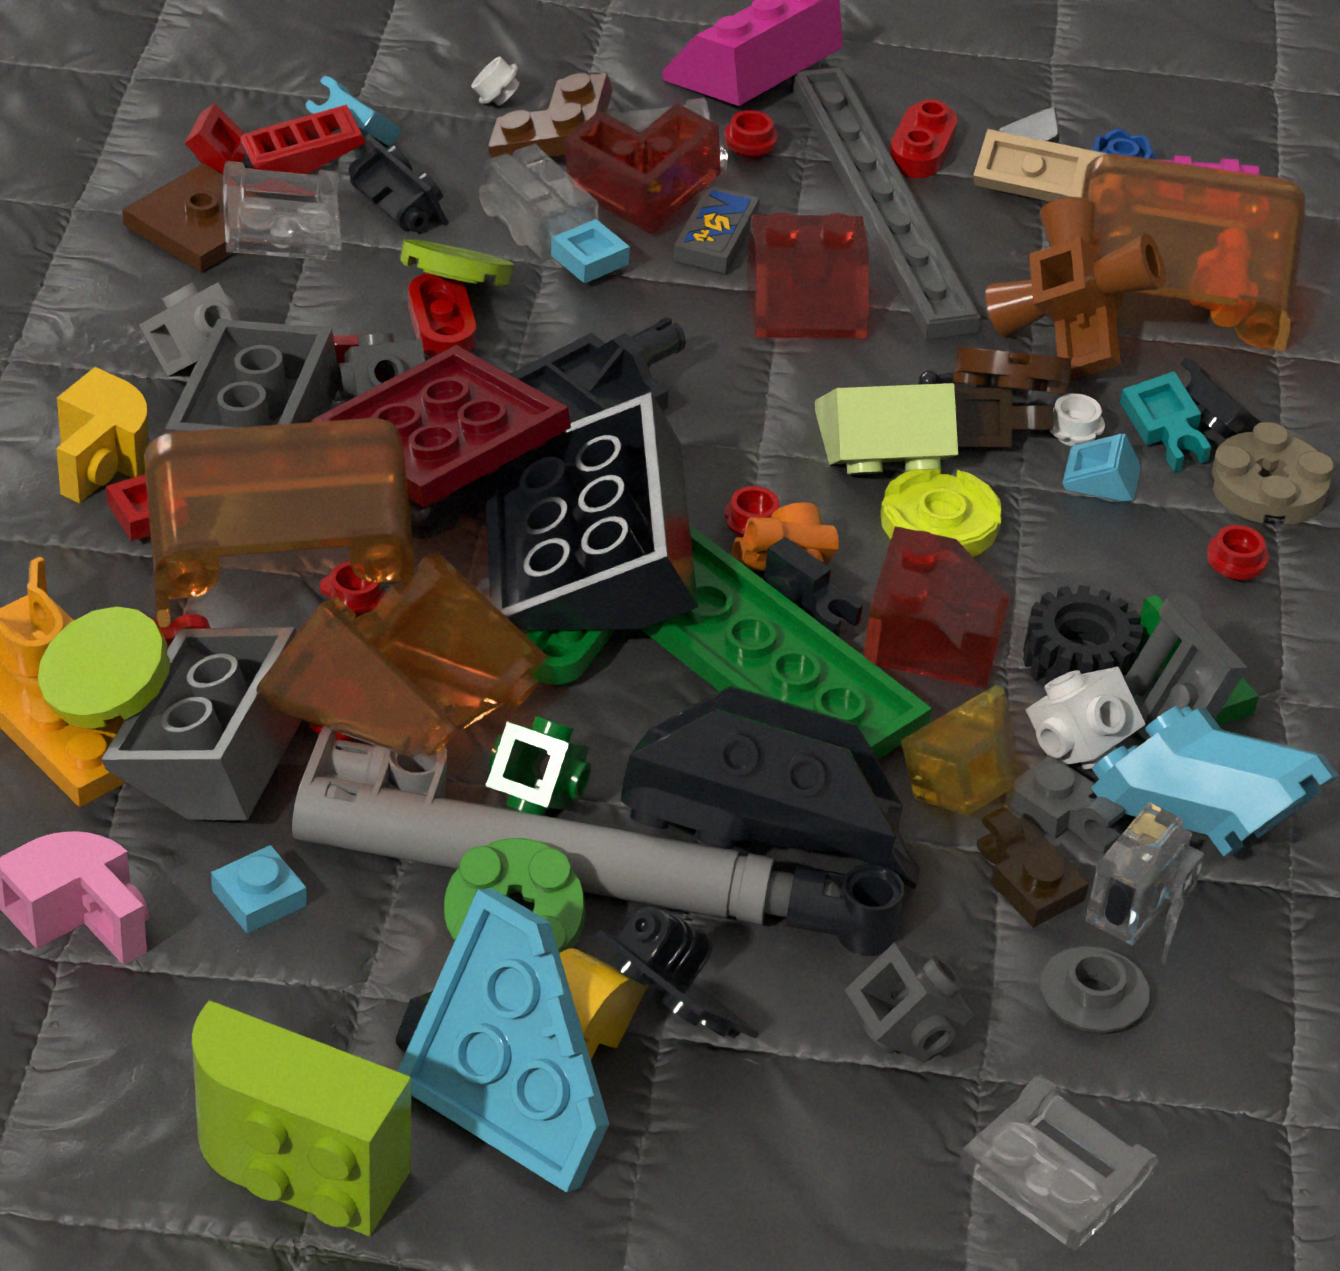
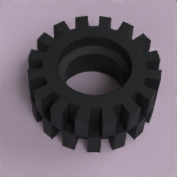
M1079 585L1077 594H1072L1069 586L1058 588L1057 597L1050 591L1041 596L1040 603L1035 601L1029 615L1023 648L1025 667L1031 666L1030 675L1035 681L1046 677L1045 685L1061 675L1079 670L1081 674L1119 667L1122 675L1126 676L1138 657L1143 635V625H1138L1140 617L1136 610L1127 612L1129 603L1121 597L1114 603L1110 602L1111 592L1103 589L1100 590L1098 596L1089 595L1090 586ZM1068 639L1086 640L1096 645H1081Z

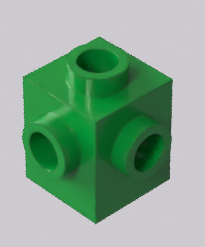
M540 716L535 717L532 727L507 722L504 732L496 740L490 755L489 769L491 771L486 786L510 794L506 805L526 813L545 816L547 808L569 810L572 799L579 800L587 787L591 774V763L587 762L586 758L590 747L570 740L574 728ZM551 756L543 778L540 772V765L546 757Z

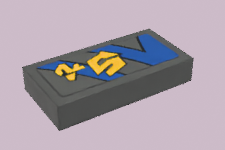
M708 185L674 244L673 261L726 274L758 215L760 197Z

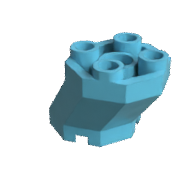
M1174 706L1153 720L1145 728V731L1151 738L1139 747L1135 745L1126 749L1123 745L1096 763L1092 770L1099 780L1091 789L1097 797H1106L1114 803L1121 805L1127 815L1208 835L1223 857L1233 855L1245 847L1242 841L1254 833L1259 838L1322 791L1314 782L1315 779L1319 785L1331 784L1339 777V774L1323 754L1225 731L1219 727L1207 709L1197 708L1192 711L1187 706L1180 710L1178 706Z

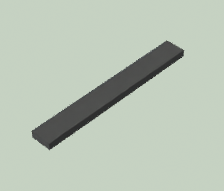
M835 67L800 71L793 75L791 88L925 340L979 333L981 317L843 68Z

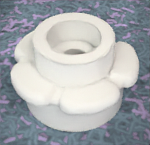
M497 57L479 73L471 85L481 96L479 102L486 104L494 101L499 106L509 99L520 84L515 79L518 66L516 64L509 65L502 57Z
M1083 394L1061 396L1053 408V430L1049 431L1060 442L1068 446L1094 441L1096 435H1101L1105 428V422L1101 417L1102 409L1100 404L1093 398Z

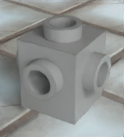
M192 282L162 298L167 309L139 324L166 375L170 376L198 361L217 319L240 321V313L234 301L225 295L219 282L200 292L197 291Z

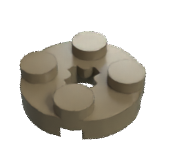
M1261 422L1255 425L1253 432L1234 435L1217 448L1211 476L1214 478L1212 490L1217 500L1225 508L1244 519L1264 523L1266 515L1285 516L1283 525L1298 524L1313 518L1325 506L1334 463L1328 455L1317 451L1310 444L1288 435V431L1282 425L1272 422Z

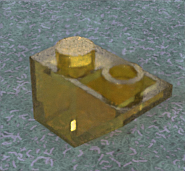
M997 685L991 687L901 740L915 799L968 816L1015 787L1017 744L1004 687Z

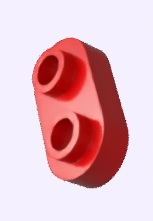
M927 99L912 105L905 112L891 140L890 155L903 176L926 178L940 171L955 140L958 121L956 113L947 107L945 103L934 99Z
M424 273L415 277L408 287V310L416 339H422L424 354L432 358L455 345L471 353L476 345V321L464 283L460 280L430 273Z

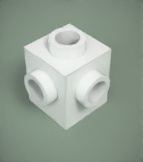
M1119 667L1081 674L1079 670L1061 675L1044 686L1047 693L1045 697L1025 709L1035 728L1038 743L1047 753V756L1050 755L1057 758L1066 765L1080 762L1083 769L1092 768L1101 759L1117 749L1116 744L1146 725Z

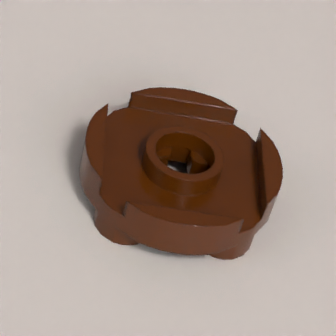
M957 347L953 382L987 386L988 375H990L989 387L1033 390L1035 380L1034 391L1069 394L1072 359L1039 354L1013 353L1011 351Z

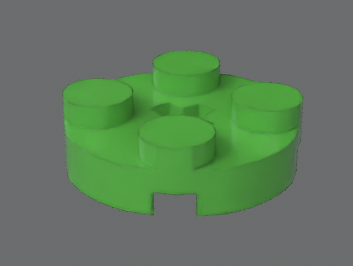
M506 838L493 841L486 846H475L463 855L459 868L452 875L448 883L444 900L445 921L454 942L477 890L493 888L506 897H509L511 893H522L524 901L534 903L533 912L550 922L559 953L576 945L584 928L586 905L580 881L571 868L565 854L536 840Z

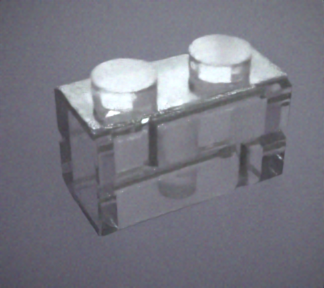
M536 144L515 150L512 156L506 153L486 160L483 166L482 186L479 189V199L483 210L490 217L497 216L509 228L514 241L520 246L527 245L542 261L547 262L555 259L551 256V237L592 220H598L599 203Z

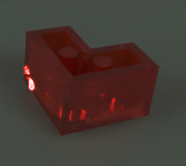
M675 103L642 132L599 110L564 139L568 189L650 234L655 232L721 174L719 125L678 103Z

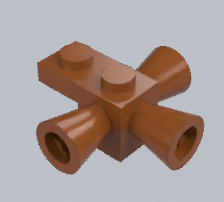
M1080 197L1056 199L1041 208L1040 218L1050 247L1029 254L1031 280L989 284L986 288L985 296L990 320L996 331L1004 338L1010 337L1046 315L1053 320L1055 324L1057 357L1072 359L1070 381L1121 365L1114 294L1162 289L1166 281L1162 255L1154 239L1147 233L1142 234L1104 257L1092 248L1096 206L1092 201Z

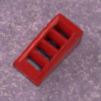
M347 105L264 127L240 137L253 167L270 194L366 143ZM339 128L342 130V132L331 134Z

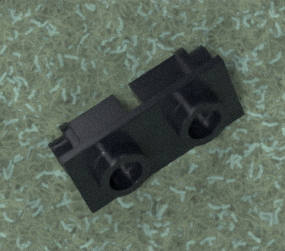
M370 134L367 135L365 138L372 152L364 159H357L350 165L348 173L352 186L359 190L373 204L376 205L378 203L381 211L403 231L419 232L423 230L431 216L438 219L444 226L447 225L449 221L439 204V201L444 196L434 180L425 172L420 173L418 176L413 173V169L406 157L394 145L386 149Z

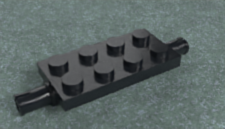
M668 317L661 319L658 323L631 337L624 333L607 343L603 342L593 333H590L509 375L567 406L570 423L650 392L661 410L664 411L668 408L669 390L653 379L649 368L664 358L684 350L686 337L681 326L677 322L672 324V319ZM481 476L465 485V487L486 503L485 476Z

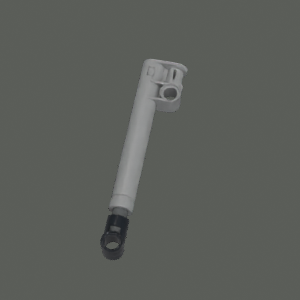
M324 727L318 736L296 796L292 819V835L298 841L458 869L463 855L475 846H486L493 841L506 838H526L544 843L550 848L557 849L565 854L571 868L580 881L583 893L724 919L732 916L736 917L737 921L763 925L766 914L786 917L787 927L836 935L842 946L850 952L862 956H876L884 953L896 942L904 897V883L899 875L890 868L878 864H864L854 867L846 874L797 865L794 874L774 870V857L749 853L748 856L739 855V851L448 799L446 798L447 749L442 741L427 733L412 732L404 734L392 742L379 740L374 746L340 740L337 737L335 728Z

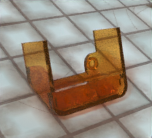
M378 418L183 431L161 435L148 445L144 454L151 574L155 614L160 627H166L171 624L169 599L199 596L215 586L220 576L219 557L337 547H348L351 568L360 578L370 582L393 581L401 627L414 626V549L405 454L401 434L392 423Z

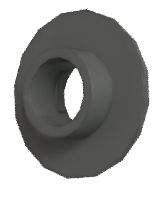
M1085 945L1065 949L1048 960L1041 971L1040 992L1047 1008L1063 1023L1081 1031L1104 1034L1123 1030L1138 1021L1149 1004L1150 986L1142 970L1126 956L1108 948ZM1088 979L1098 980L1105 983L1111 989L1104 991L1092 990L1085 987L1080 981Z

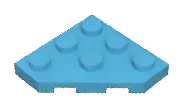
M478 889L397 1072L411 1077V1095L566 1193L580 1189L609 1126V1121L552 927L549 921L495 889Z

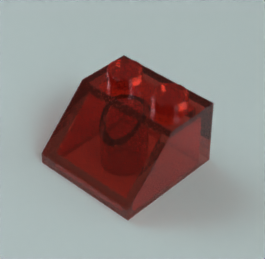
M784 212L771 215L751 214L747 277L755 337L868 339L869 249L863 216H848L842 213H832L829 215H792Z
M895 526L870 606L863 656L876 666L987 689L1010 598L957 539Z

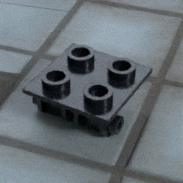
M644 907L633 914L618 937L600 929L596 933L598 938L616 951L610 960L616 968L644 986L649 982L666 993L662 1003L687 1022L695 1026L701 1022L723 1037H726L731 1029L756 1038L759 1034L758 1031L694 983V980L712 954V940L706 931L694 927L677 917L668 915L655 907Z

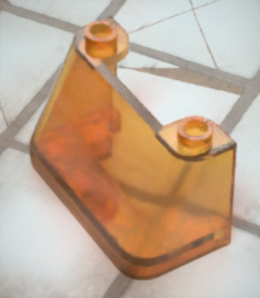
M1104 154L1096 157L1088 164L1084 173L1080 198L1088 199L1096 206L1092 248L1104 257L1142 234L1147 233L1154 239L1162 255L1166 273L1165 286L1162 289L1135 292L1236 307L1234 330L1242 341L1259 348L1279 351L1286 350L1291 328L1305 218V195L1298 185L1283 178L1120 154ZM1124 293L1114 294L1116 313L1122 304Z
M435 552L420 561L417 565L419 571L403 590L398 585L392 586L372 611L357 618H354L356 614L337 596L322 602L264 675L256 688V692L275 711L410 758L422 752H425L429 757H433L462 729L496 711L505 704L512 710L520 706L539 685V681L533 675L548 656L441 554Z

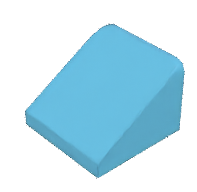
M1118 434L1072 446L1062 484L1067 491L1129 502L1135 499L1141 465L1126 434Z

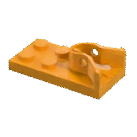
M42 557L31 560L29 565L28 595L0 608V728L80 808L127 783L107 771L101 760L125 720L119 715L113 719L104 720L107 724L105 727L89 729L73 726L57 716L45 701L38 684L40 660L51 640L74 620L48 596L45 560Z

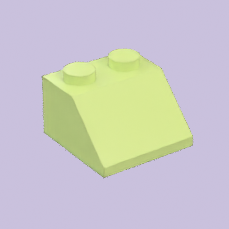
M954 383L836 388L815 400V413L829 465L846 464L847 475L882 473V463L905 462V472L915 469H940L941 460L958 455Z

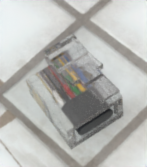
M1149 802L1097 863L1085 921L1133 946L1171 900L1172 904L1168 910L1164 926L1167 939L1161 962L1166 964L1180 920L1184 900L1197 885L1204 853L1189 846L1192 832L1182 827L1183 819Z

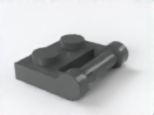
M1177 592L1169 593L1159 609L1160 622L1126 676L1123 675L1146 724L1137 730L1145 741L1151 738L1145 731V728L1153 720L1174 706H1178L1180 710L1187 706L1192 711L1197 708L1207 709L1215 720L1248 669L1241 659L1201 617L1202 609L1198 603L1190 597ZM1180 638L1182 642L1150 692L1148 690L1149 686Z

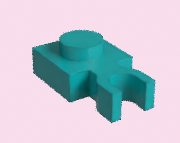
M1175 371L1122 389L1120 404L1146 446L1163 441L1166 446L1165 458L1174 473L1182 470L1184 455L1181 452L1182 449L1193 451L1201 464L1209 461L1211 446L1205 436L1199 430H1196L1199 428L1201 412Z

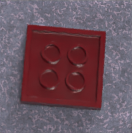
M457 345L311 420L317 442L423 507L446 499L450 493L481 476L494 473L505 463L529 450L542 447L551 438L571 428L567 406Z

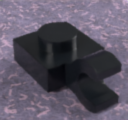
M1184 359L1181 362V365L1191 374L1190 383L1185 389L1196 405L1205 407L1200 419L1226 439L1232 431L1237 434L1253 432L1255 425L1261 423L1258 418L1214 384L1205 369L1190 359Z
M783 537L768 548L764 581L838 637L842 621L838 617L845 619L853 626L860 623L863 608L862 602L853 594L844 592L829 583L831 568L786 537Z

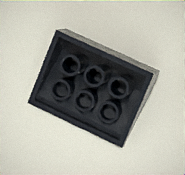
M651 392L572 422L570 429L551 438L542 447L527 451L500 466L494 473L485 476L491 623L496 631L641 629L698 608L681 443Z

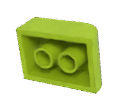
M208 1000L198 1015L192 1032L198 1142L208 1164L222 1177L247 1188L261 1199L281 1201L314 1214L327 1225L338 1228L347 1227L370 1237L411 1171V1077Z

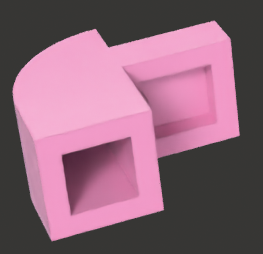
M59 832L39 837L0 857V910L36 949L85 924L123 965L147 953L145 921L149 919L148 906L140 891L130 883L128 851L115 841L87 832Z

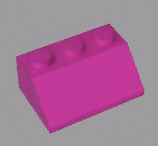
M754 0L751 6L732 16L720 18L716 21V25L695 35L663 69V81L740 106L843 48L840 0Z

